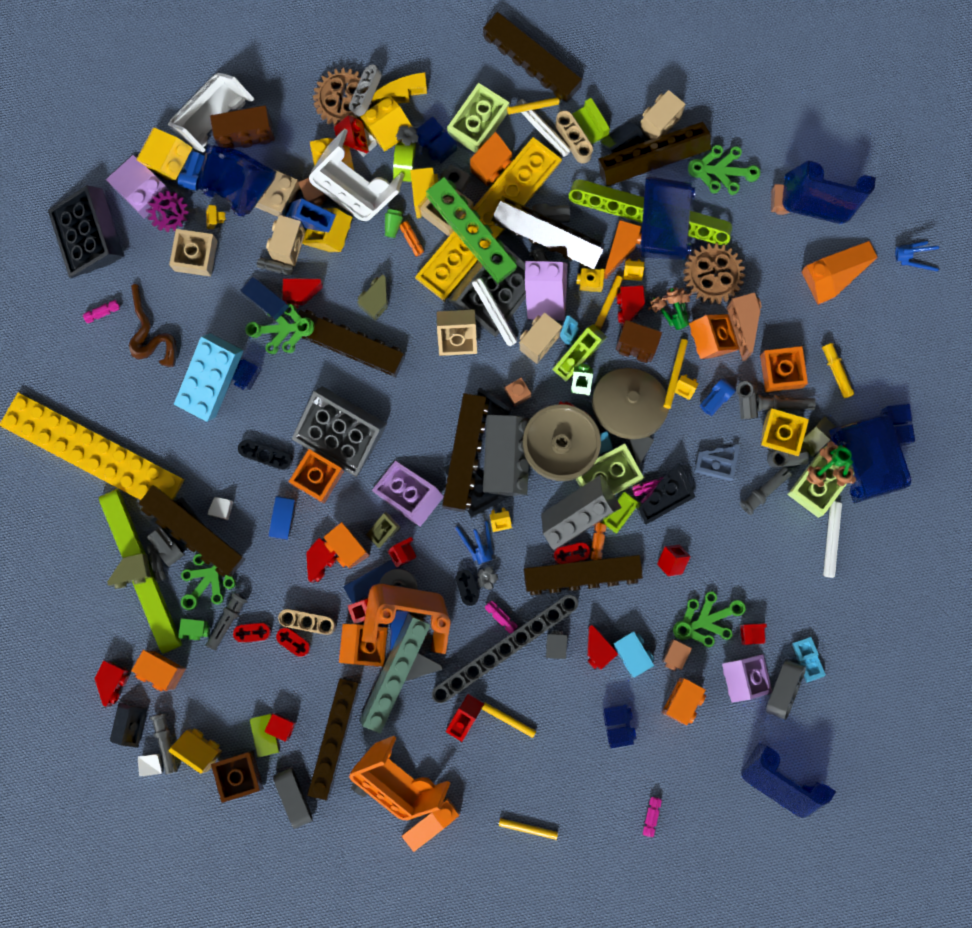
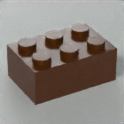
M266 105L210 115L213 137L220 150L232 151L237 147L249 148L254 144L260 143L265 145L275 141L272 120Z

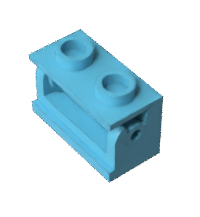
M633 631L612 643L632 678L654 666L652 663L654 658L649 650L645 651L642 644H644V641L639 633L635 634Z

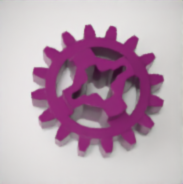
M166 190L165 195H163L159 191V197L152 195L151 197L154 201L147 203L151 206V208L146 209V212L151 213L147 219L153 220L151 225L157 226V229L160 231L163 228L166 232H169L170 228L176 231L177 225L183 226L182 220L187 221L184 217V214H188V211L184 210L187 204L181 203L183 198L181 196L177 197L175 192L170 195V191ZM176 205H178L179 213L176 210ZM161 208L169 209L170 212L173 213V215L170 213H165L163 210H161ZM156 210L158 211V214H159L158 219H157V217H156Z

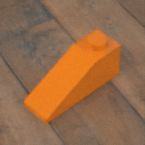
M619 221L605 268L604 279H607L634 251L636 244L641 243L643 233H640L641 226Z
M447 798L443 801L440 810L427 814L404 833L402 838L415 852L459 817L460 812Z

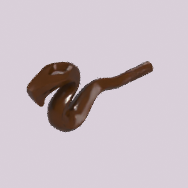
M131 285L135 312L141 321V328L129 342L132 357L139 360L148 358L161 342H165L166 356L164 359L159 360V363L166 367H174L177 358V346L175 338L171 334H159L146 346L142 347V343L150 331V321L142 308L139 285Z

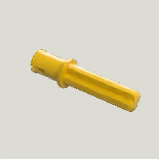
M830 343L823 346L822 350L828 361L827 366L830 365L843 398L853 396V389L840 362L842 359L838 357L834 348V344Z

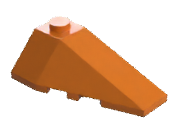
M870 241L806 265L802 270V274L819 305L835 298L878 257Z

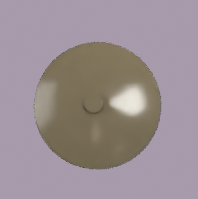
M622 368L607 373L596 385L592 397L593 412L599 423L610 433L626 439H641L654 434L663 425L669 410L663 407L667 393L661 383L650 374L633 368Z
M552 405L540 410L530 419L523 435V451L530 466L543 477L556 481L573 480L587 473L595 464L601 447L600 433L593 419L581 409L570 405Z

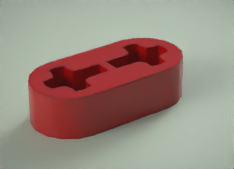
M585 543L563 546L555 551L554 560L557 564L583 561L589 556L590 548ZM579 546L582 549H586L584 557H581L580 554L573 555V552L578 551ZM560 551H563L564 554H571V556L565 557V561L557 558Z
M264 623L239 625L233 631L234 639L242 643L265 641L271 635V628ZM263 626L267 633L261 638V635L254 634V631H259L260 627ZM242 628L246 632L250 631V635H245L244 639L238 636V632H241Z
M282 628L277 632V642L294 655L304 657L309 654L310 644L289 628ZM289 632L288 637L291 638L293 641L289 642L285 640L283 642V637L281 636V634ZM295 642L300 645L304 643L306 651L298 653V647L294 645Z

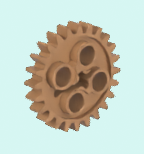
M342 68L341 73H338V70L335 69V74L332 75L328 71V78L322 76L323 83L317 81L319 88H314L316 95H313V99L316 101L314 102V107L317 108V114H321L322 120L327 118L328 125L333 121L334 126L348 115L361 119L360 116H356L352 111L345 110L349 107L354 95L350 92L356 90L361 77L359 78V72L357 71L353 75L352 69L345 73V69ZM336 85H340V86H341V87H340L339 89H337V90H336V89H333V87L336 86ZM330 102H335V103H336V104H335L334 106H332V107L327 106Z
M709 243L706 249L700 246V252L694 250V256L689 255L688 260L690 262H686L684 265L688 269L683 271V274L687 275L683 281H689L686 288L692 287L690 294L696 292V299L703 297V303L709 299L710 305L713 304L714 300L720 304L722 298L727 302L729 300L728 295L734 298V292L738 293L740 291L738 286H742L744 283L740 279L745 277V274L740 273L745 269V267L739 266L742 260H736L738 253L732 255V248L725 251V245L719 249L718 243L715 244L714 248ZM718 260L724 261L725 264H726V266H724V267L719 266L718 263H717V261H718ZM704 263L707 269H700L698 264ZM721 278L728 279L729 284H723L721 282ZM703 281L709 282V283L711 284V287H710V288L704 287V286L702 285V282H703Z

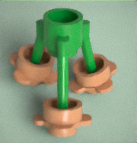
M672 287L667 290V294L663 298L659 296L653 297L650 302L652 306L648 310L653 309L655 313L660 310L668 320L670 327L674 326L676 330L682 329L689 325V316L685 303L690 302L689 297L691 294H687L684 288ZM665 300H668L669 304H675L677 312L672 314V319L663 308L667 304Z
M828 442L827 446L820 450V455L827 460L828 464L823 468L810 466L807 469L809 472L807 480L812 484H817L819 487L824 486L823 480L826 479L825 471L832 465L840 466L839 469L833 471V476L836 477L839 486H844L847 483L853 484L856 481V478L853 476V470L850 468V465L853 463L850 450L842 445L837 446L834 442Z

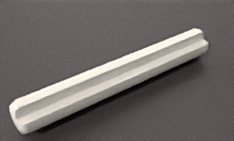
M521 99L516 105L526 104L527 102ZM534 110L521 112L563 157L570 153L571 149Z
M478 278L474 280L472 285L508 346L514 345L517 339L483 279Z
M837 501L832 503L829 511L823 575L829 578L835 577L842 509V503Z

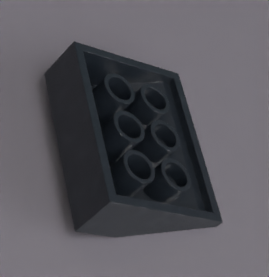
M86 185L48 210L69 278L108 266L124 257L102 188Z

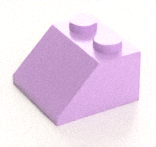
M763 654L722 664L731 703L751 700L772 693Z

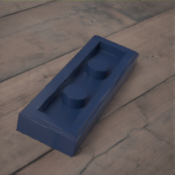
M254 277L240 290L275 320L289 307L287 303Z
M392 559L343 586L352 604L368 596L371 587L379 584L385 573L393 569H400L395 566Z

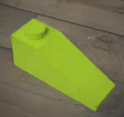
M594 324L587 327L552 370L567 382L573 376L574 366L578 367L579 364H584L605 341L607 336Z

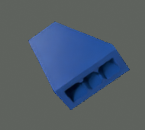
M304 199L290 202L285 217L301 221L306 229L327 233L330 231L336 216Z

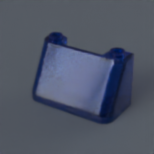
M208 145L197 188L202 190L203 194L208 197L219 195L232 203L231 209L235 215L245 217V214L251 213L273 183L277 172L242 151Z
M808 160L785 174L782 204L787 211L844 224L851 220L873 192L876 177L863 175L858 178L856 186L852 187L824 180L823 167L817 162Z
M646 177L640 251L642 258L686 260L687 255L691 254V243H688L690 202L691 198L695 199V187H692V183Z
M877 415L829 430L835 445H845L852 454V467L857 482L853 483L850 487V495L854 504L906 489L911 485V475L892 420L888 415Z
M760 743L757 744L741 771V776L745 782L801 818L810 816L828 804L837 792L819 782H816L814 786H798L776 771L780 765L779 754L769 746Z

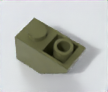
M383 274L380 278L376 277L372 281L371 287L367 292L363 291L357 301L358 306L375 321L388 308L387 281Z
M138 554L123 558L107 581L108 586H115V589L127 587V583L134 582V585L146 583V579L151 578L147 555Z

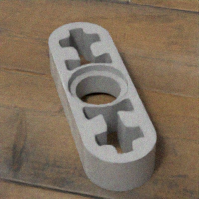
M369 65L365 68L349 104V109L356 116H362L366 113L381 79L382 73L375 65Z

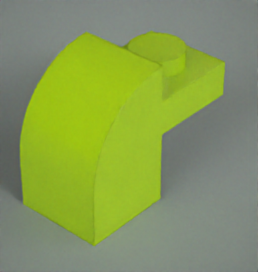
M399 142L395 145L393 180L402 172L404 174L403 181L412 182L410 170H414L416 143L405 146L404 143Z

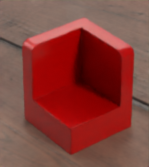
M412 537L392 546L388 550L397 568L417 557L410 545L413 541Z
M680 545L665 546L657 565L667 576L682 575L691 556Z
M767 623L740 625L742 645L764 644L766 642L764 628H767Z
M273 713L266 726L265 733L286 742L289 740L296 722Z

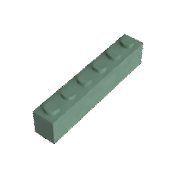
M408 613L359 719L363 727L381 734L431 626L427 621Z

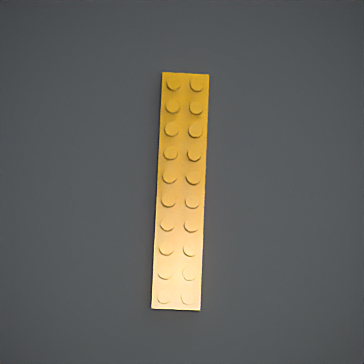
M532 137L472 209L479 214L482 224L488 225L492 230L493 234L491 235L495 240L506 229L497 227L491 221L502 196L525 206L562 162L559 156L534 137ZM474 226L468 227L470 233L478 231ZM453 231L415 276V279L445 302L477 263L478 259ZM487 241L480 242L482 248L490 246Z
M17 393L0 422V426L139 500L143 498L153 485L174 500L184 482V479L20 393Z

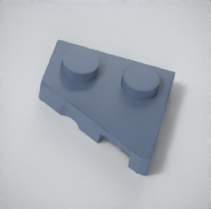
M736 444L733 447H722L713 451L699 452L694 472L732 481L740 445Z

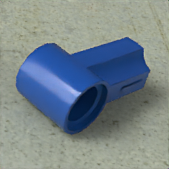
M194 151L190 152L185 168L178 177L179 187L194 191L199 190L202 180L201 173L206 160L204 155Z
M722 377L713 387L712 392L700 404L701 409L712 417L720 406L727 402L736 392V388Z

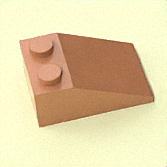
M755 293L733 298L726 308L740 349L742 361H746L753 353L761 309V301L759 298H756Z

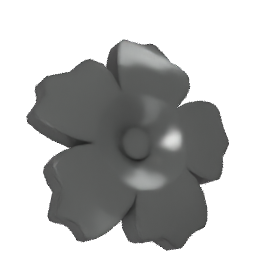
M403 125L399 127V131L395 136L397 140L402 139V143L405 146H410L411 142H418L419 138L416 135L415 128L409 127L408 129V126Z
M487 566L485 569L479 570L477 575L480 577L478 578L480 588L484 587L488 590L494 588L493 583H496L498 580V575L493 574L494 570L492 567Z

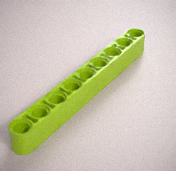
M582 179L575 180L569 192L570 201L578 205L669 231H676L679 234L714 244L718 243V245H726L730 241L732 225L730 222Z
M115 489L99 496V502L122 559L145 554L119 490ZM149 563L151 578L146 579V583L134 585V582L132 583L157 645L164 654L182 646L181 639L178 638L179 634L159 585L154 579V573Z

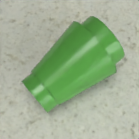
M387 210V213H385L384 236L396 238L403 219L401 211Z

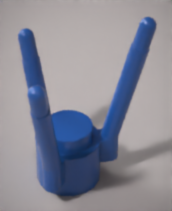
M928 241L900 245L896 247L895 258L896 261H901V265L939 271V268L909 261V259H913V252L939 249V246L919 247L927 245Z
M485 521L487 547L482 545L477 529L473 530L479 547L475 551L458 526L455 527L471 553L473 560H477L478 564L493 560L491 555L494 553L488 521Z

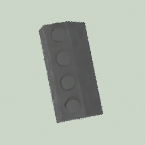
M504 415L486 416L483 492L506 496L527 495L529 463L523 451V435L530 421L529 418Z
M599 475L541 513L543 535L553 550L565 545L622 508L603 476Z

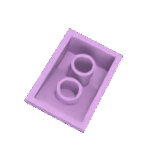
M132 155L106 181L145 218L150 214L146 212V209L151 208L147 203L154 201L151 196L159 197V191L165 195V191L168 188L146 166L136 161L137 158Z
M526 261L527 319L534 320L538 315L542 316L545 312L554 320L565 321L568 263Z
M397 461L392 464L372 490L420 527L444 497L435 486Z

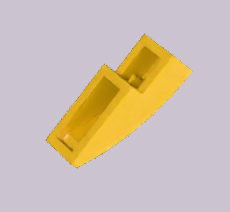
M425 72L399 78L381 87L373 95V106L390 95L399 104L410 103V95L427 94Z

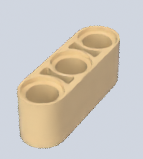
M559 112L556 117L557 131L579 163L589 162L593 151L591 143L570 112ZM567 120L569 123L561 124L560 121ZM577 135L578 139L573 140L569 136ZM586 150L588 154L582 155L579 151Z
M289 609L283 610L278 616L279 623L284 627L330 635L336 630L335 621L325 616ZM287 613L293 615V621L289 624H286L284 621V616ZM306 617L312 619V625L308 628L303 625V620ZM326 620L331 622V629L327 632L322 629V623Z

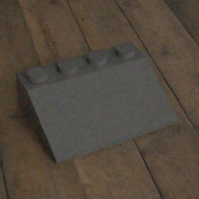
M505 245V252L508 255L511 254L517 261V268L512 274L497 284L483 265L477 261L448 299L458 310H475V322L494 337L500 331L472 282L478 278L483 279L508 322L526 298L525 263ZM495 255L492 257L495 263L502 261L500 256Z
M321 386L313 392L292 440L357 477L380 440L387 423Z

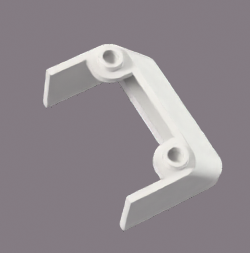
M217 73L175 114L168 125L194 149L204 152L205 149L203 147L208 143V136L206 134L212 129L210 115L226 113L230 109L234 110L237 108L239 110L245 105V100L252 102L254 98L234 76Z
M344 129L327 146L312 169L309 180L312 185L356 218L368 221L399 193L404 174L401 172L391 183L381 177H376L369 183L341 161L345 155L343 143L348 130Z

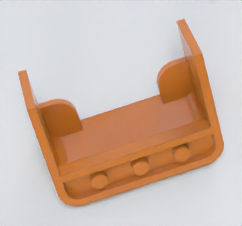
M375 584L371 587L361 641L376 643L379 623H391L395 618L396 610L432 615L431 627L434 633L431 652L446 654L450 618L442 595L386 584Z
M395 736L375 743L354 766L349 775L351 781L401 820H410L440 810L450 786L449 781L435 785L427 777L413 779L391 761L389 757L392 754L391 749L396 741Z

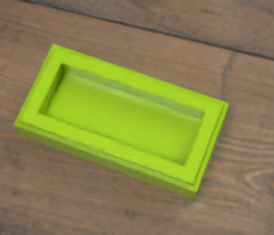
M626 492L618 499L622 508L601 522L616 534L639 504L638 501Z

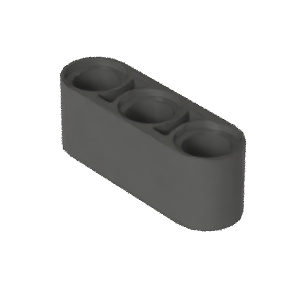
M787 659L785 660L766 708L767 713L784 720L788 718L803 680L806 666Z
M288 768L273 775L275 786L292 827L296 829L312 822L311 811L293 768Z

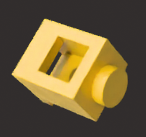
M582 268L581 273H577L576 284H580L579 290L602 292L604 269ZM587 277H593L594 279L589 281Z

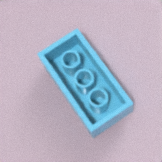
M211 333L201 336L174 405L206 422L215 418L244 350Z

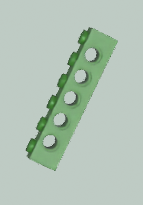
M443 177L426 191V197L496 283L499 284L516 270V259L511 254L508 255L505 252V247L499 239L495 240L491 235L493 232L489 226L482 224L479 214L468 207L469 203L463 195L459 196L455 191L456 187L453 182L447 181ZM445 197H451L454 201L450 204H447L444 202L443 199ZM461 211L466 216L460 219L455 214ZM474 226L478 231L470 233L468 227ZM487 241L490 246L482 248L480 242ZM495 255L500 256L502 261L495 263L492 257Z

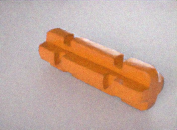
M409 222L401 223L400 229L404 233L409 246L413 248V253L415 256L422 255L424 249L413 229H411Z
M598 523L594 527L596 533L593 534V551H591L590 557L592 560L602 559L603 553H601V550H603L605 539L603 533L606 531L604 523Z

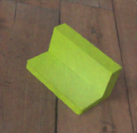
M592 98L585 101L583 108L572 113L591 145L609 135L610 128Z

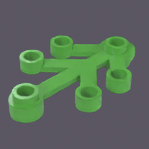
M715 145L711 152L702 160H692L688 165V173L694 178H701L713 194L719 192L721 184L718 181H713L708 174H714L727 188L730 195L737 194L740 187L738 183L732 182L726 175L745 176V179L749 182L757 181L760 176V169L755 165H751L748 168L726 167L734 159L740 158L742 150L739 147H733L730 154L715 166L708 164L714 158L721 157L723 148L720 145ZM718 149L720 153L716 154L714 150ZM733 151H737L739 155H734ZM694 166H699L701 169L696 170ZM750 170H755L756 174H751ZM712 185H716L718 189L714 190ZM734 186L737 190L732 191L730 187Z
M287 304L289 307L284 313L291 316L296 324H290L281 315L276 320L280 325L261 326L256 322L248 323L245 328L246 334L250 337L258 338L262 334L278 333L265 347L266 352L276 354L279 350V344L290 332H295L290 340L285 341L282 345L284 352L293 353L295 351V344L301 337H307L313 333L314 322L310 318H302L296 312V307L292 304Z
M196 554L193 558L194 564L198 566L204 565V561L199 564L197 563L196 559L202 555ZM215 565L207 569L192 571L186 569L182 571L181 578L184 581L204 577L191 595L187 594L182 597L181 605L184 609H195L198 605L197 599L210 583L213 594L211 601L217 605L223 603L224 596L220 592L219 574L215 571L217 568ZM186 572L191 574L189 579L184 577ZM225 575L223 585L227 589H233L236 581L233 579V576ZM228 580H232L233 582L232 586L230 587L226 585V582ZM216 595H219L221 597V600L219 602H215L214 600ZM189 599H192L194 602L192 606L187 604Z
M708 592L705 594V603L698 620L691 622L694 611L699 608V602L696 599H691L687 602V611L683 621H678L674 625L673 633L680 640L692 638L702 642L705 647L713 646L714 638L710 635L704 636L694 631L695 629L701 627L720 635L724 640H728L732 637L731 629L722 628L712 623L730 615L741 616L745 612V605L742 601H733L728 608L709 615L713 603L717 600V595L714 592ZM709 594H712L714 596L713 601L708 600L707 597ZM691 601L696 603V608L692 609L690 607ZM734 605L739 606L740 609L738 612H735L733 610ZM680 627L686 628L685 634L679 632ZM725 630L729 632V637L727 638L723 636V631ZM707 637L712 641L710 645L705 643Z

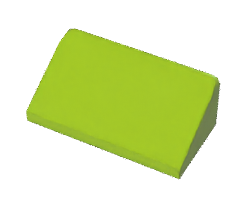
M271 714L250 718L258 758L279 753L276 737L265 733Z

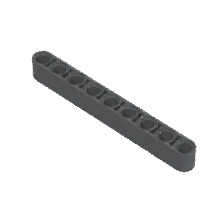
M573 595L564 596L433 689V700L437 703L448 701L577 609V598ZM565 599H572L574 601L573 609H566L564 607ZM550 610L558 612L559 617L557 620L552 621L548 618ZM534 621L542 623L543 628L540 632H535L532 629ZM523 632L526 634L527 640L525 643H518L516 641L517 633ZM504 643L509 644L511 647V651L507 655L500 652V646ZM486 655L494 656L495 663L492 666L484 664V657ZM476 666L479 669L477 677H470L468 675L469 667ZM455 677H459L463 681V685L459 689L452 686V680ZM438 689L446 691L447 696L444 700L437 699L436 691Z

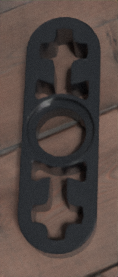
M244 440L238 445V452L244 458L282 471L288 470L292 465L291 457L279 450L250 440ZM249 444L251 449L257 450L256 457L254 458L255 454L249 451L245 454L243 447H247ZM268 450L270 458L265 461L261 460L260 453ZM274 453H277L276 458L283 459L285 457L288 463L280 466L281 464L274 460Z

